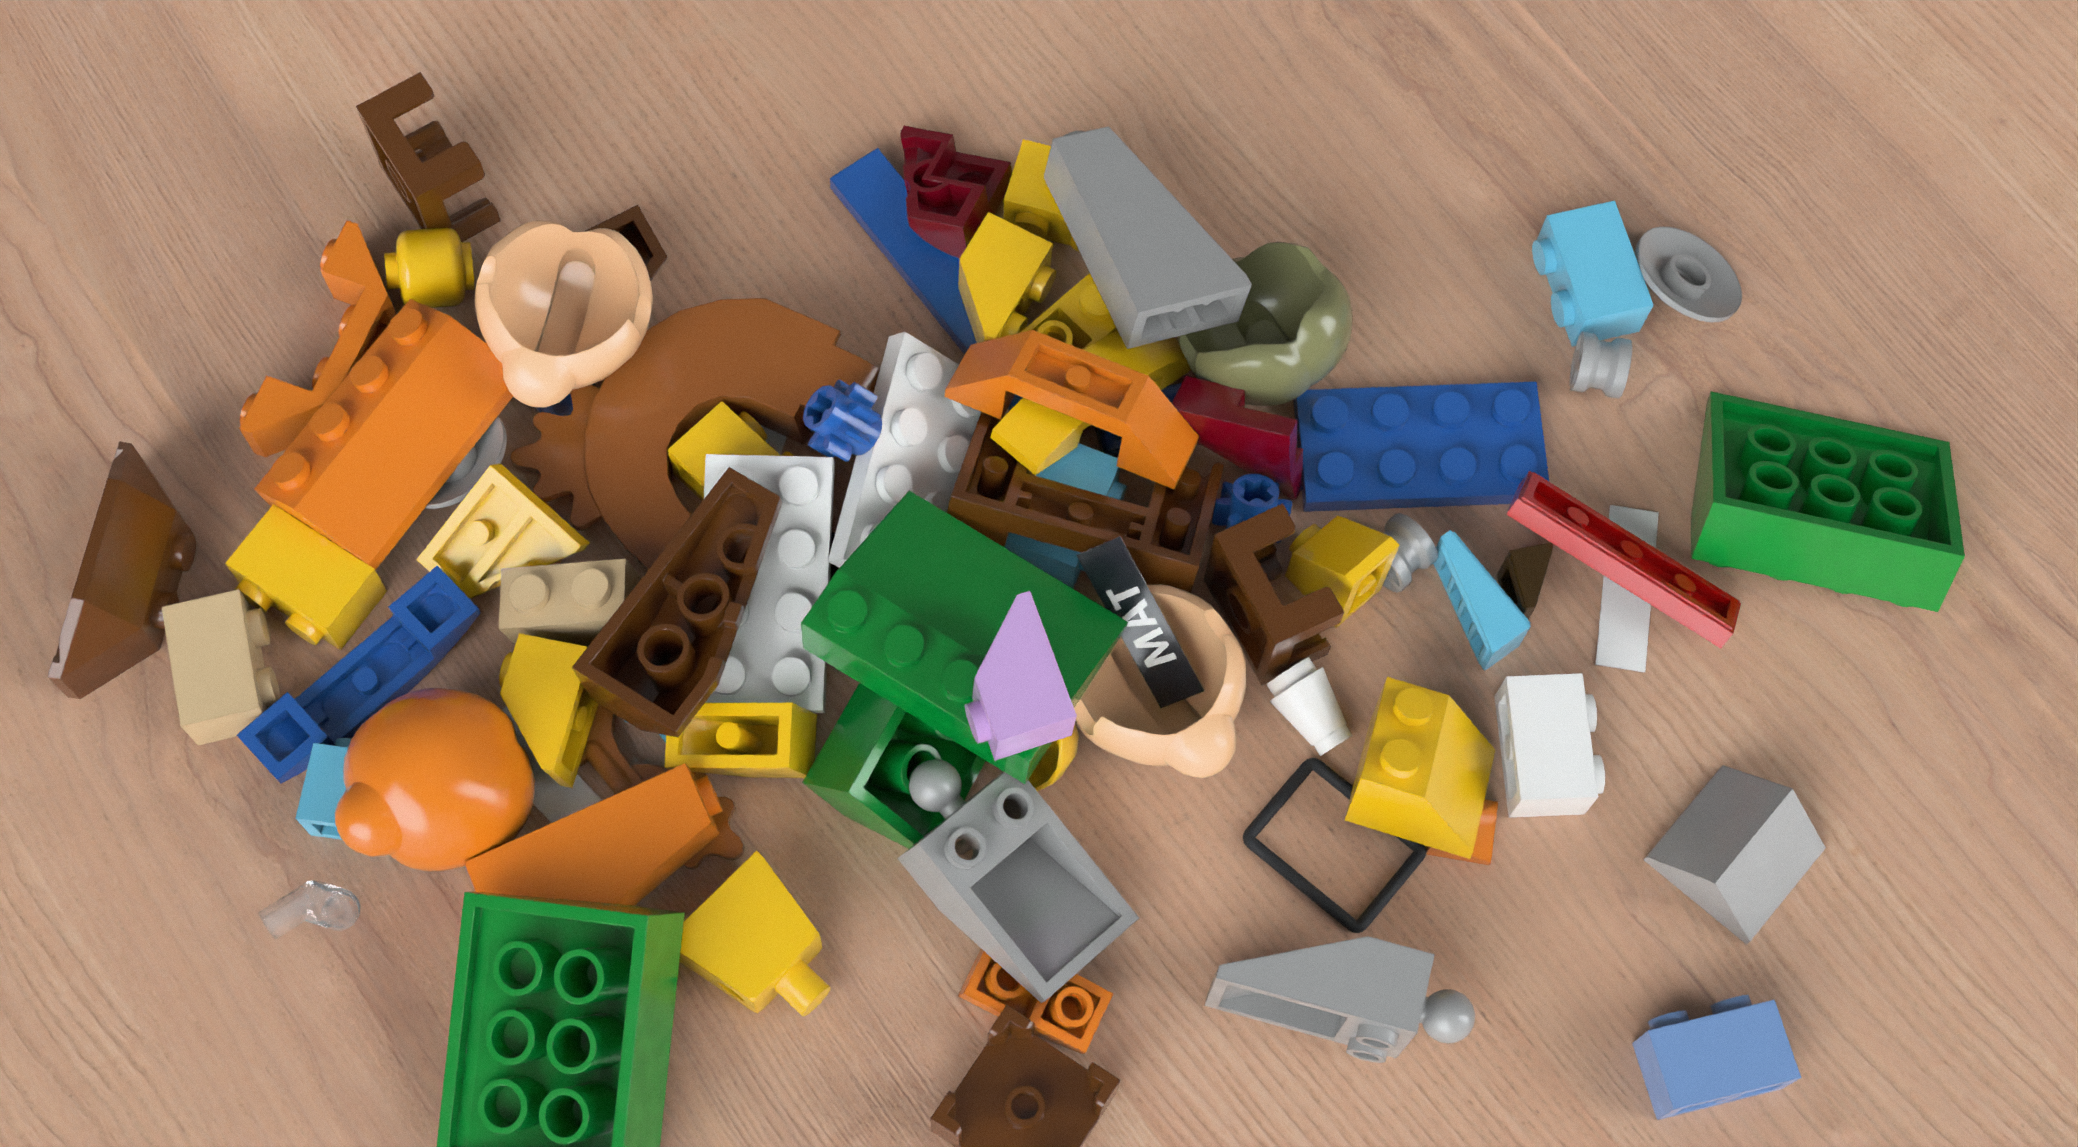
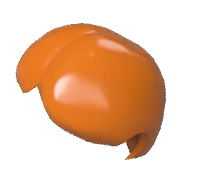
M426 688L412 691L387 703L367 719L352 737L343 765V780L346 791L336 806L335 825L345 844L360 854L370 857L390 855L399 863L409 868L424 871H446L465 866L464 862L514 840L523 829L531 813L535 796L533 767L527 752L517 740L516 730L510 717L491 701L477 694L457 689Z

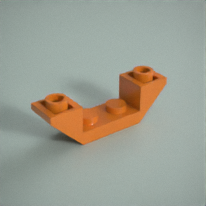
M346 220L338 238L331 239L322 253L320 262L321 273L333 298L351 305L345 310L341 318L339 339L330 357H323L315 369L312 379L313 390L310 391L266 375L258 393L251 394L242 407L239 430L257 455L268 457L286 450L311 420L314 413L322 407L349 374L355 363L363 357L397 314L357 223Z
M1035 330L970 345L945 389L944 397L998 419L1003 418L1016 394L1122 437L1116 466L1172 489H1175L1199 438L1198 434L1148 375Z

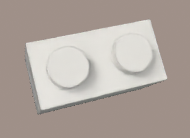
M1583 673L1506 676L1494 697L1508 817L1585 814L1599 797L1598 794L1604 791L1605 769L1602 757L1600 755H1593L1590 732H1594L1596 729L1597 708L1594 696L1592 694H1585Z

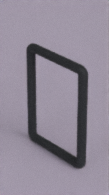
M1309 758L1299 766L1243 833V841L1247 848L1346 929L1353 933H1360L1368 928L1424 860L1426 847L1425 845L1396 837L1413 850V853L1357 920L1354 919L1256 838L1312 771H1315L1350 800L1353 786L1321 760Z

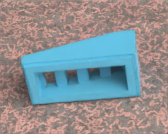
M1449 530L1440 537L1436 546L1438 558L1433 564L1476 659L1485 671L1520 646L1531 627V622L1455 531Z

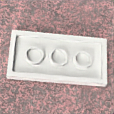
M906 332L891 335L888 338L874 394L878 398L871 408L881 415L882 430L875 445L867 453L856 456L828 558L829 563L839 568L909 490L947 513L951 493L981 411L944 397L945 389L959 364Z
M706 454L704 498L730 467L779 495L783 503L719 685L705 703L792 702L813 713H825L827 663L803 648L801 622L830 582L831 563L828 562L832 547L835 461L833 457Z

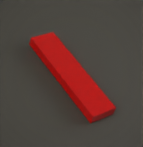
M1529 471L1517 487L1506 515L1720 649L1733 635L1741 606L1738 599L1535 472Z

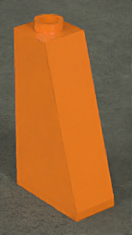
M684 763L464 863L476 892L635 906L720 834L713 815L722 812L723 809L709 777L706 775L696 779L694 773Z

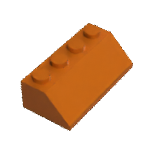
M409 299L400 312L392 318L389 325L363 357L355 363L349 374L322 407L314 413L311 420L290 446L273 463L271 469L254 490L270 506L276 505L376 570L512 399L513 395L509 392L503 378L502 363L495 357L487 343L453 317Z

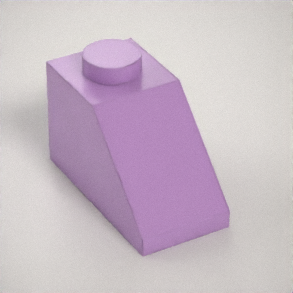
M1030 591L1016 596L975 676L973 702L965 704L968 723L977 744L988 741L994 760L1072 736L1077 717Z

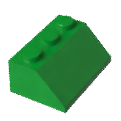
M859 683L802 783L844 816L909 849L945 820L940 812L924 810L912 799L909 781L915 768L921 763L932 759H939L950 763L960 775L962 785L960 796L965 800L986 760Z

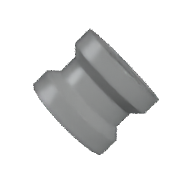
M1582 331L1578 337L1573 354L1569 381L1570 390L1585 392L1589 388L1601 389L1605 396L1620 399L1628 379L1632 357V340L1616 338L1612 342L1600 341L1596 334Z
M1398 513L1386 522L1384 534L1391 536L1400 545L1383 584L1387 589L1396 593L1402 592L1410 585L1412 574L1417 569H1428L1438 558L1437 549L1426 531L1409 516Z

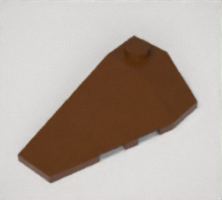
M730 467L725 471L572 666L573 671L590 699L641 731L679 738L719 685L783 503L779 495Z

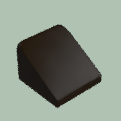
M1552 543L1510 550L1497 573L1499 585L1527 619L1530 618L1538 602L1553 550Z

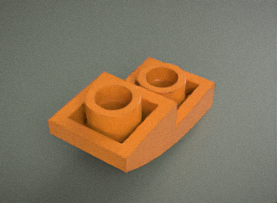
M980 949L958 994V997L999 1017L1005 1006L1008 1005L1035 1024L1034 1034L1080 1054L1086 1053L1113 996L1112 992L1075 974L1046 1001L1040 1003L982 949Z

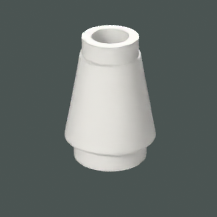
M1309 657L1266 684L1274 696L1270 702L1310 745L1315 747L1320 756L1352 736L1346 726L1347 723L1324 668L1321 667L1317 670Z

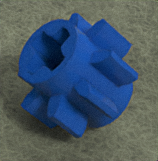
M840 379L836 381L834 387L825 385L819 388L808 400L803 414L805 426L815 432L808 445L827 457L837 456L845 462L850 460L852 454L860 456L867 453L877 442L882 430L881 415L871 409L878 396L856 382L848 385Z
M1246 474L1236 479L1234 484L1226 481L1222 484L1221 496L1215 501L1212 524L1226 526V529L1282 503L1290 515L1292 501L1278 499L1280 484L1260 474Z

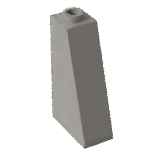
M1109 126L1086 132L1073 131L1063 137L1052 140L1044 179L1127 349L1239 321L1252 286L1248 276Z

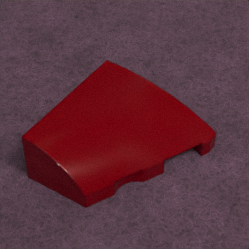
M903 126L900 137L904 151L905 165H903V172L907 189L906 207L909 226L916 234L935 248L960 258L987 213L990 212L995 215L1002 202L1012 176L1011 162L956 152L953 134Z
M1185 376L1172 404L1198 434L1197 443L1250 474H1260L1280 484V493L1297 499L1302 488L1303 449L1296 447L1297 419L1245 408V390Z

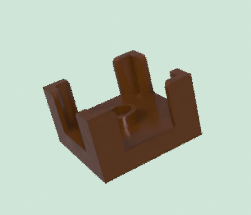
M419 72L357 105L356 108L380 167L421 229L451 228L458 233L461 242H464L501 220L496 207L487 198L480 199L451 216L447 213L443 200L485 177L480 160L467 142L463 141L452 146L438 121H432L404 136L394 119L435 97L432 88L422 73Z
M1283 503L1215 534L1204 576V582L1232 633L1240 643L1243 653L1261 685L1269 683L1278 675L1308 657L1313 662L1328 655L1331 645L1327 638L1322 639L1319 633L1339 624L1344 615V610L1329 587H1323L1284 606L1278 598L1270 582L1281 576L1282 566L1275 555L1277 549L1273 543L1294 534L1296 529Z
M1006 1005L988 1032L986 1046L954 1093L949 1091L931 1116V1131L954 1147H1082L1115 1097L1120 1079L1094 1062L1086 1069L1035 1035V1024Z

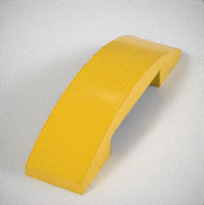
M1116 331L1083 349L1148 375L1160 390L1191 370L1178 340L1174 337L1127 349L1119 332ZM1022 398L992 429L990 438L1036 476L1077 448L1082 431L1090 426V424Z

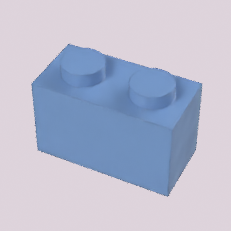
M1742 995L1711 1005L1710 1008L1713 1015L1689 1020L1687 1011L1682 1010L1664 1014L1648 1021L1650 1030L1632 1044L1657 1120L1781 1090L1801 1078L1775 999L1752 1005L1749 995Z

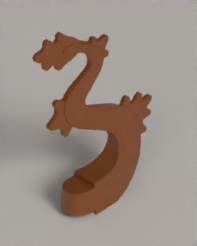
M766 298L720 299L677 311L649 328L634 355L615 372L606 377L600 388L588 385L572 389L570 392L573 404L571 415L564 417L546 412L537 413L533 417V425L541 433V438L534 443L512 451L510 458L516 468L536 472L541 475L540 480L533 487V493L542 501L548 502L565 495H572L574 497L570 521L575 529L580 531L586 530L604 519L624 548L648 571L691 516L678 499L672 486V466L667 450L722 401L735 414L739 415L744 411L751 415L761 426L804 444L809 434L815 433L804 424V410L810 397L819 388L825 385L834 387L836 381L840 379L848 385L856 382L874 393L880 369L857 355L835 346L841 336L840 330ZM598 704L579 767L589 762L614 792V795L671 770L649 764L630 766L622 755L614 737L617 715ZM693 772L696 779L706 776V773ZM725 796L718 797L723 811L713 815L720 834L684 864L687 869L693 870L698 868L703 860L709 856L737 860L743 855L744 844L740 837L730 828V820L736 810L732 799Z

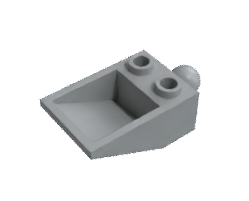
M932 759L918 765L911 774L909 781L911 797L922 809L940 812L945 820L897 859L935 906L1042 1003L1136 922L1139 917L1029 781L1023 784L1003 772L965 802L960 796L962 785L957 770L950 763L943 760ZM956 839H961V840H960L959 842H957L956 845H955ZM971 849L973 850L971 860L962 859L957 855V853L962 855Z
M1369 936L1219 965L1204 1005L1348 1045L1346 1052L1349 1055L1376 1063H1384L1387 1056L1397 1058L1417 1034L1419 1023H1422L1423 1028L1431 1038L1447 1044L1456 1043L1466 1038L1475 1023L1473 1005L1464 994L1456 990L1443 989L1434 992L1429 997L1426 996L1435 954Z

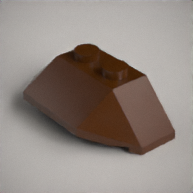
M119 441L59 636L57 652L53 657L48 673V678L68 698L82 699L160 650L165 634L162 607L179 603V597L176 592L182 572L190 570L195 558L196 540L193 532L132 443Z

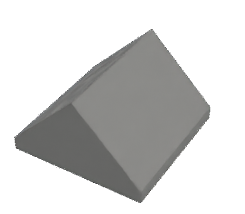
M1723 765L1645 857L1644 861L1741 941L1748 944L1826 847L1793 788Z

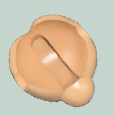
M551 221L526 222L513 229L494 244L483 262L475 289V308L478 324L488 347L502 363L505 384L515 399L531 407H549L559 403L572 389H578L601 381L621 367L634 355L648 329L653 303L651 281L644 261L636 248L622 234L607 228H597L587 232H573L565 226Z
M1147 585L1205 691L1160 708L1122 637H1120L1075 706L1074 710L1077 715L1075 723L1081 732L1095 745L1121 758L1143 765H1170L1184 775L1197 778L1215 775L1229 764L1236 750L1237 736L1233 722L1239 713L1246 688V661L1243 649L1228 625L1211 604L1194 594L1172 586Z

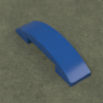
M438 565L388 606L393 614L390 619L295 699L288 692L285 693L237 734L238 738L280 784L307 770L313 743L335 746L336 740L339 738L352 739L359 727L390 701L412 690L455 646L481 613L479 608Z

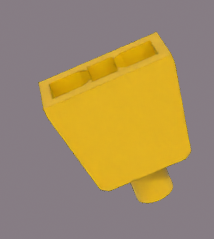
M757 850L683 923L679 962L755 1013L762 1011L780 994L802 1017H805L825 999L831 990V987L808 966L823 948L818 931Z

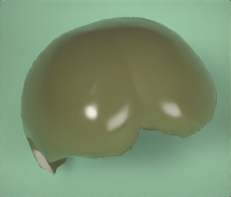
M1273 242L1257 248L1246 257L1232 259L1248 276L1252 284L1238 322L1177 336L1180 348L1197 379L1245 390V404L1255 406L1284 404L1301 396L1310 386L1321 381L1342 359L1352 333L1353 315L1350 297L1337 276L1323 266L1309 248L1295 243Z

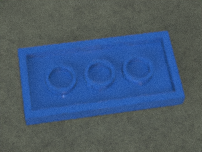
M1537 382L1307 390L1301 396L1293 399L1294 416L1297 419V448L1303 449L1301 488L1303 512L1511 504L1517 487L1529 471L1535 472L1549 481Z

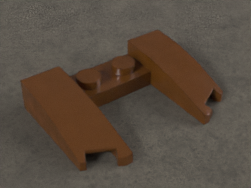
M981 412L950 496L948 514L1004 548L1009 533L1080 553L1120 536L1147 585H1168L1191 593L1199 569L1224 465L1217 462L1205 477H1202L1197 471L1186 466L1175 489L1155 482L1147 508L1029 474V470L990 438L992 429L1001 419Z

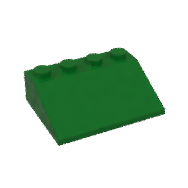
M1710 391L1706 404L1691 513V559L1707 562L1716 567H1731L1764 574L1781 581L1791 580L1824 587L1841 594L1852 593L1889 601L1901 607H1916L1935 612L1939 611L1965 557L1950 442Z
M909 490L837 570L802 620L801 631L803 648L1021 783L1026 784L1052 742L994 760L988 741L979 744L975 741L965 711V704L973 702L975 676L1016 596L1027 591L1031 592L1074 708L1123 634L1128 622Z
M473 891L464 892L436 1147H660L685 912L612 903Z

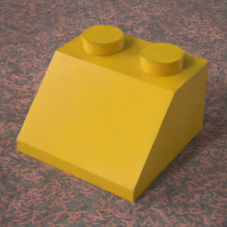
M1387 676L1369 723L1344 820L1470 859L1474 850L1495 749L1450 695Z

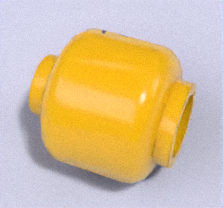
M435 228L403 231L396 240L397 252L384 253L387 289H400L401 299L404 304L411 299L430 308L453 307L463 302L465 291L475 290L471 242H461L460 236L454 229Z

